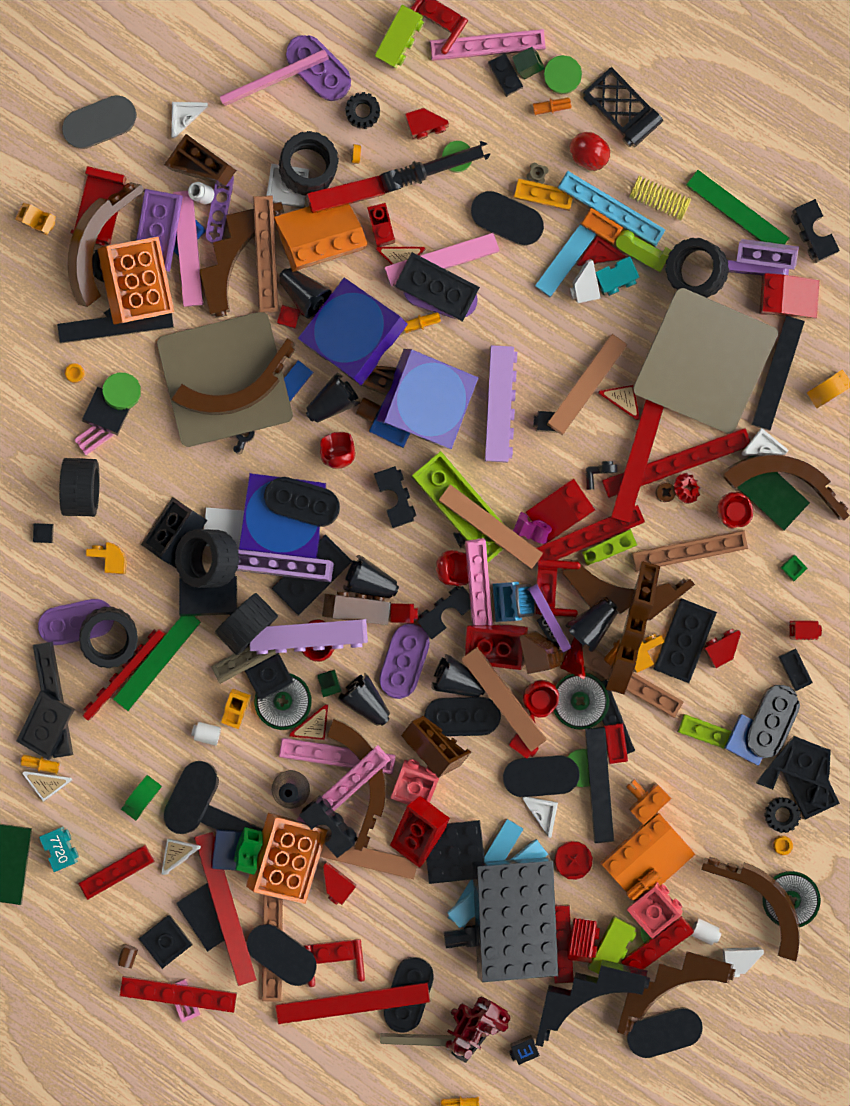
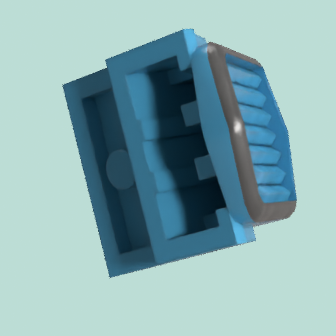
M519 582L493 584L496 622L522 620V617L534 615V598L528 589L532 587L531 584H519Z

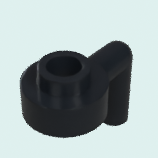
M250 431L247 437L242 436V434L236 435L238 443L233 447V451L236 454L241 455L243 453L245 444L253 440L255 431Z
M603 461L602 465L587 467L585 470L586 490L594 489L593 474L617 473V465H613V461Z

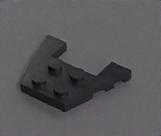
M793 736L758 778L756 783L773 790L779 773L782 771L816 784L817 786L810 804L828 810L831 750Z

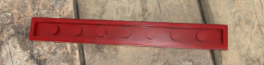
M647 399L611 515L612 519L630 523L664 406Z
M746 428L648 463L641 486L745 449L750 443ZM624 472L602 480L608 498L618 495Z
M210 832L194 837L196 845L201 846L198 854L237 986L256 981L257 979L225 871L223 869H212L211 867L215 842L214 833Z
M428 982L282 1003L275 1006L278 1024L429 1003L431 1001Z

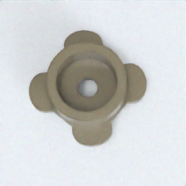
M532 163L527 179L543 184L545 182L544 177L549 171L548 168Z

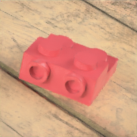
M404 760L390 799L409 805L417 797L421 796L430 803L439 778L428 766L426 768L419 765L420 763L417 760Z
M658 882L627 908V911L652 939L679 918L683 912L681 910V903L676 898L673 900L668 895L670 893L668 888L664 884L659 885Z

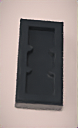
M796 648L778 656L795 691L813 683Z

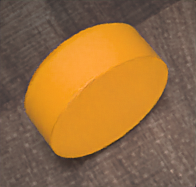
M353 144L351 163L359 164L361 146Z
M72 363L65 369V377L72 383L82 381L85 376V371L79 364Z
M781 835L774 840L773 848L780 855H788L793 849V842L789 837Z

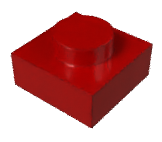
M282 305L277 324L296 329L300 311L296 308Z

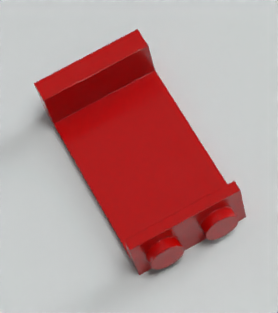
M87 166L85 172L87 180L75 228L86 210L97 199H108L111 195L123 190L127 179L125 175ZM118 211L102 227L95 245H110Z

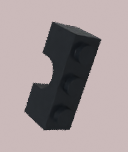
M816 199L792 211L793 215H791L794 224L799 226L801 230L799 232L800 237L804 243H807L809 247L807 251L812 260L818 263L840 251L832 234L821 237L816 235L813 230L814 222L823 217Z
M396 466L374 473L380 493L391 490L398 496L396 506L386 510L392 528L414 522L413 517L417 515L413 505L409 506L407 499L410 498L407 487L403 488L401 481L404 480L401 469L397 470Z
M458 586L454 587L448 592L450 596L447 599L440 598L433 604L435 606L433 610L429 612L426 609L418 616L420 618L418 623L431 639L447 628L441 619L445 609L455 608L461 615H464L471 609L470 594L463 586L460 588Z
M320 795L305 806L299 814L311 829L317 825H326L330 828L332 834L326 840L325 845L337 858L354 846L358 839L356 832L344 823L342 816L336 813L331 808L330 803Z

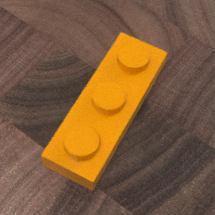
M519 178L514 199L570 211L573 197L561 191L558 187Z

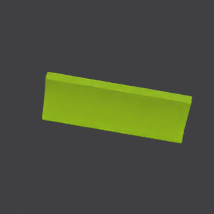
M441 451L411 476L466 541L481 538L486 540L487 563L503 550L438 501L449 485H452L502 523Z

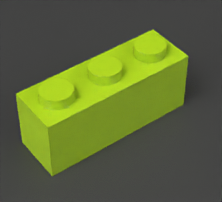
M401 5L375 57L394 68H397L398 65L402 66L406 58L404 55L407 48L411 49L415 41L413 38L416 31L420 32L423 27V16Z
M614 915L597 946L596 958H592V963H589L587 966L588 969L599 974L602 960L618 963L620 959L623 960L628 951L626 946L629 942H633L637 934L635 926Z

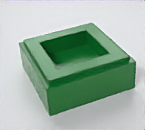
M795 554L780 567L793 582L808 569Z

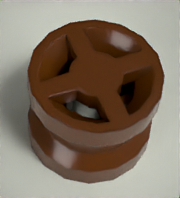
M670 483L659 485L655 492L657 499L664 503L673 500L676 495L674 486Z

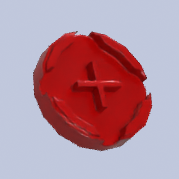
M569 841L558 848L554 863L557 871L567 879L577 880L583 878L590 871L593 857L586 845L579 841Z

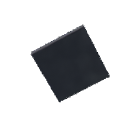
M97 387L82 418V422L118 436L131 408L117 410L110 407L104 400L103 389Z
M279 653L245 670L260 701L294 683Z
M170 914L139 938L162 969L193 945Z

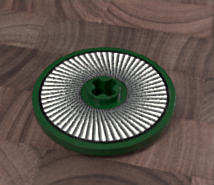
M585 672V679L569 674L557 683L556 688L559 692V702L554 709V713L564 725L573 729L583 730L592 728L602 721L609 708V694L600 679ZM583 696L585 698L583 701L585 705H577L576 702L578 700L576 697L580 698Z
M291 673L290 675L294 681L293 684L261 701L255 693L254 705L257 715L267 726L277 730H289L299 726L308 717L312 706V696L307 684L301 678ZM283 696H285V699L288 700V704H284V706L281 707V703H279L278 700L282 699Z
M785 871L772 877L781 885L788 896L796 897L793 905L798 916L799 926L803 927L810 923L816 917L821 903L820 893L815 882L807 875L797 871ZM762 896L763 907L771 921L779 925L774 909Z

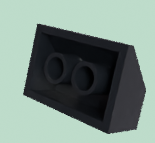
M172 497L141 545L164 562L176 568L175 552L181 538L187 532L193 531V529H203L208 520Z

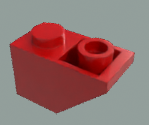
M425 108L405 114L412 139L417 138V140L427 138L430 133L440 134L445 132L446 128H449L447 119Z
M386 203L367 207L376 246L382 247L394 244L395 237Z
M391 603V623H414V619H418V608H414V604Z
M732 628L723 633L724 637L718 640L715 637L706 642L707 646L703 648L714 668H718L734 659L741 635L740 630L734 631Z

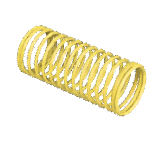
M639 175L629 198L634 200L639 192L637 201L642 196L641 203H643L647 195L645 205L650 197L649 207L655 199L652 208H655L659 200L656 210L659 209L663 202L660 212L663 211L668 201L664 213L666 214L671 205L668 213L670 215L676 205L672 217L675 216L680 206L676 219L681 221L691 198L688 197L685 200L684 195L681 199V194L677 197L678 193L675 192L673 195V190L669 194L670 189L668 188L665 192L666 187H663L661 191L662 185L657 189L658 183L653 187L654 181L649 186L650 179L645 184L646 178L641 182L642 176Z

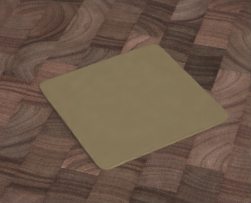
M680 288L674 294L633 387L634 393L718 430L732 433L738 425L777 339L778 331L775 327L690 290Z
M257 312L165 335L157 341L170 399L173 398L181 384L207 395H227L243 390L263 374L277 354L270 320L265 312ZM282 371L274 375L280 382L265 398L239 412L224 415L200 414L185 409L171 400L181 443L186 447H191L291 421L293 413Z

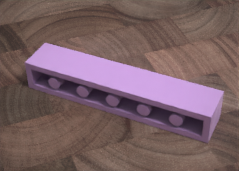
M491 345L485 462L508 463L509 458L512 459L513 447H509V440L513 439L514 428H510V420H514L515 409H511V401H515L516 390H512V382H516L517 371H513V363H517V352L514 351L512 346Z
M238 550L239 562L237 571L331 582L334 563L330 560Z
M366 619L267 626L250 642V651H256L257 654H268V650L274 649L275 653L287 652L288 648H294V652L306 651V647H313V650H325L324 646L331 645L332 649L344 648L343 645L351 644V648L363 647L362 643L368 642Z

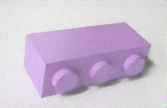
M741 239L736 262L794 270L797 264L799 246Z

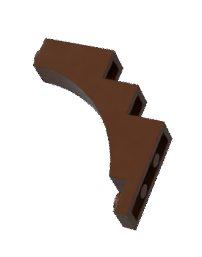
M282 202L274 203V217L281 215L284 212ZM253 209L226 215L231 238L212 242L218 265L199 269L210 314L216 318L227 316L226 313L230 312L228 290L231 272L243 248L255 237Z
M582 564L578 570L565 569L562 571V574L589 608L595 606L605 597L608 601L611 599L618 606L616 609L618 614H622L630 607L634 589L609 584L591 574ZM683 578L675 585L676 589L670 583L657 586L653 607L648 620L653 619L695 585L691 579L685 580Z
M644 561L641 562L623 633L608 676L606 690L623 695L626 692L636 665L638 651L645 635L647 620L653 607L660 566Z
M688 951L686 952L682 970L659 964L655 981L649 982L648 989L644 988L643 995L627 993L617 1033L627 1035L628 1032H631L634 1021L631 1020L632 1017L642 1019L649 1008L660 997L676 987L696 981H719L729 984L730 980L733 981L736 969H733L734 965Z

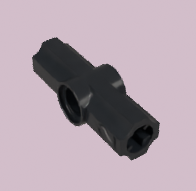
M472 925V927L466 926L464 929L444 931L446 949L461 946L476 947L475 925Z

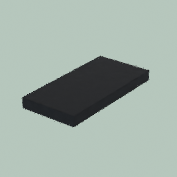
M411 252L394 286L463 322L480 288Z
M326 534L319 540L317 559L330 560L334 563L331 582L283 577L272 588L298 616L353 562Z
M681 598L653 670L690 683L717 612Z

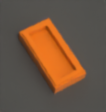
M593 208L589 209L580 224L612 245L623 227Z

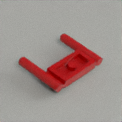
M415 0L410 8L451 33L440 50L444 55L448 53L469 21L437 0Z
M538 560L537 585L554 616L577 617L578 615L576 609L555 608L557 568L578 570L581 567L579 562ZM536 604V614L542 615L539 607Z
M361 939L304 945L313 953L317 964L355 959L358 981L363 982L365 980ZM315 975L312 978V980L308 982L309 987H314L316 985Z

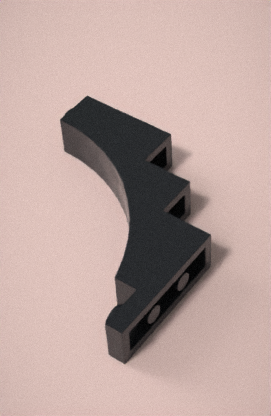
M602 960L598 977L575 972L572 990L549 985L535 1045L543 1047L544 1041L549 1040L550 1031H558L564 1020L576 1008L591 999L622 992L643 995L644 988L648 989L650 977H647L648 970Z

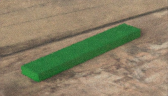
M697 170L686 184L689 189L759 241L785 245L789 240L788 236L701 171Z
M181 616L113 700L129 711L200 625L201 621L195 616Z

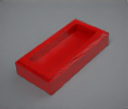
M623 723L605 725L609 764L628 762Z

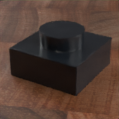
M33 523V543H53L54 524Z

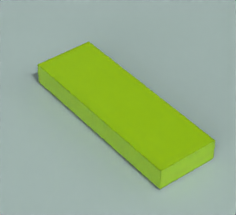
M683 714L677 732L724 749L732 731Z

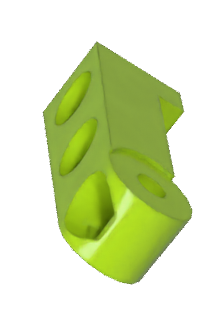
M629 230L621 231L616 240L618 249L658 272L662 271L668 259V254L672 251L667 247L661 251L635 237L633 232Z
M630 529L582 552V556L588 566L635 547L637 543Z

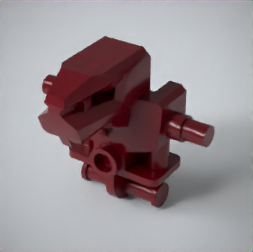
M482 996L478 998L473 1009L463 1003L460 1004L458 1009L453 1008L451 1010V1015L454 1016L453 1018L457 1025L454 1031L449 1029L447 1031L455 1036L454 1041L448 1040L445 1047L448 1050H452L458 1056L470 1059L472 1057V1051L469 1049L470 1046L481 1049V1046L477 1045L480 1037H487L489 1034L495 1035L499 1031L504 1032L509 1028L508 1022L511 1017L508 1011Z

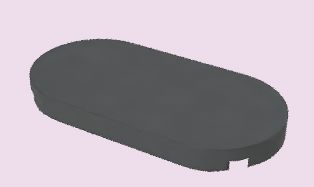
M119 95L111 96L70 113L63 123V135L72 146L87 149L130 131L137 118V112L133 103L126 97Z

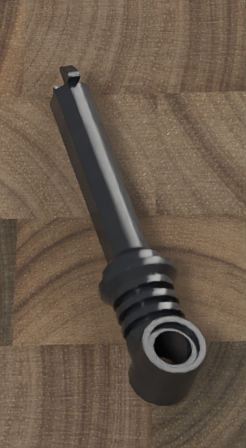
M480 141V145L426 163H416L413 161L409 165L410 168L405 166L404 170L400 168L401 171L395 169L380 174L385 193L393 192L403 188V185L408 186V183L412 185V182L422 184V181L426 180L427 176L484 157L487 160L491 154L484 155L482 146L487 145V143Z

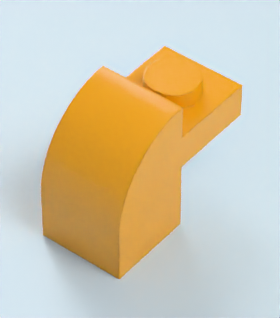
M23 203L15 220L48 235L49 231L55 226L56 216L43 212L30 204Z
M842 369L808 391L807 395L817 409L850 388V380Z
M106 542V550H103V546L92 545V549L86 550L87 557L105 558L104 573L126 574L127 558L125 552L118 545Z
M654 633L645 638L646 642L643 643L642 641L634 668L635 673L654 665L648 650L664 643L661 635L656 636Z
M232 689L221 723L239 729L251 695Z

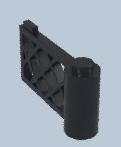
M612 66L583 92L585 95L583 99L590 106L594 104L624 136L622 140L628 147H636L663 122L660 114L650 107ZM612 74L617 79V84L605 85V79ZM595 88L603 89L602 98H594L590 92ZM605 89H616V99L605 98ZM618 89H627L630 92V98L618 99ZM604 102H616L615 112H607L604 109ZM618 102H629V112H617ZM631 103H640L644 108L640 112H631ZM617 115L629 116V122L622 127L617 122Z

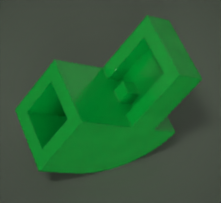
M146 775L126 800L121 810L137 821L162 786Z
M244 827L234 856L237 871L255 874L257 870V856L263 845V832Z

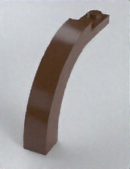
M127 183L123 186V190L111 195L108 199H97L79 220L71 238L68 252V277L78 305L88 307L101 297L92 270V256L96 239L110 217L145 191L141 184Z
M287 338L263 374L243 390L227 395H207L181 384L171 400L185 409L208 415L231 414L247 409L265 398L280 382L274 375L282 371L285 359L293 355L295 351L293 348L295 346L294 342Z
M782 455L754 456L741 460L720 473L727 483L735 489L743 482L759 474L768 472L791 474L810 485L839 520H845L850 516L847 513L848 508L842 501L838 502L835 499V492L830 487H825L831 481L814 466L793 457Z
M333 718L327 737L345 745L361 761L373 750V747L353 727ZM382 768L368 780L370 787L369 806L354 848L362 851L363 847L367 848L370 840V837L367 836L369 829L373 830L376 823V818H373L374 815L382 817L384 810L386 784Z
M709 857V859L704 858L701 870L744 883L758 891L770 903L778 918L781 931L778 956L796 962L799 952L800 926L795 907L781 885L769 874L751 864L744 862L742 869H740L733 863L724 864L713 857Z

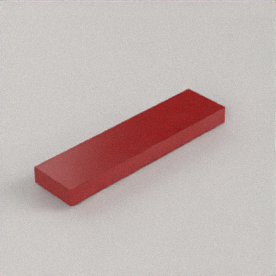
M379 175L307 193L306 196L311 212L316 213L383 196L385 191Z
M144 845L78 884L88 900L152 864L155 860L147 846Z

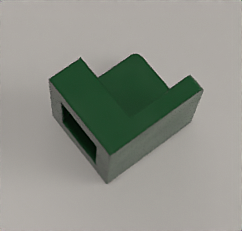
M533 47L512 57L518 73L524 79L545 69L539 53Z
M335 669L317 675L323 698L342 692Z

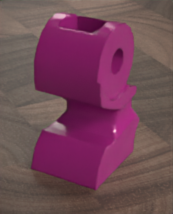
M521 512L513 532L520 537L524 536L537 543L545 544L552 528L541 520L529 522L528 516Z

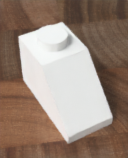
M589 259L572 282L573 288H570L572 299H576L577 303L601 298L594 262L592 259Z
M761 947L723 948V962L733 964V969H736L734 977H740V974H745L764 954V950Z

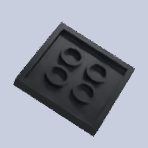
M480 820L447 824L443 834L426 859L429 884L473 880V863L485 862Z

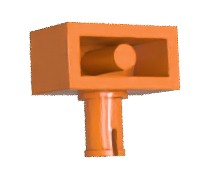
M633 779L631 783L635 786V789L630 784L626 788L637 798V802L629 810L645 825L672 798L657 783L645 791Z

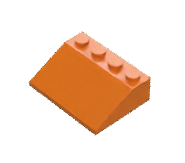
M350 204L312 213L310 206L274 217L292 272L362 251L368 245L363 229Z
M159 237L97 248L113 324L174 313Z
M657 812L645 825L642 824L600 863L627 892L639 882V878L642 879L653 868L662 877L657 882L659 885L663 884L696 854L662 815ZM642 894L639 895L634 901L639 899L642 896Z
M268 813L262 831L263 845L257 856V870L254 875L249 874L246 887L255 893L306 904L328 830L317 826L311 829L304 822Z

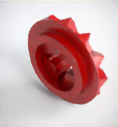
M688 473L680 474L674 482V490L677 497L687 504L697 501V497L700 496L699 489L701 487L697 485L698 480H695L693 475H688ZM687 485L691 488V490L686 489L684 487Z

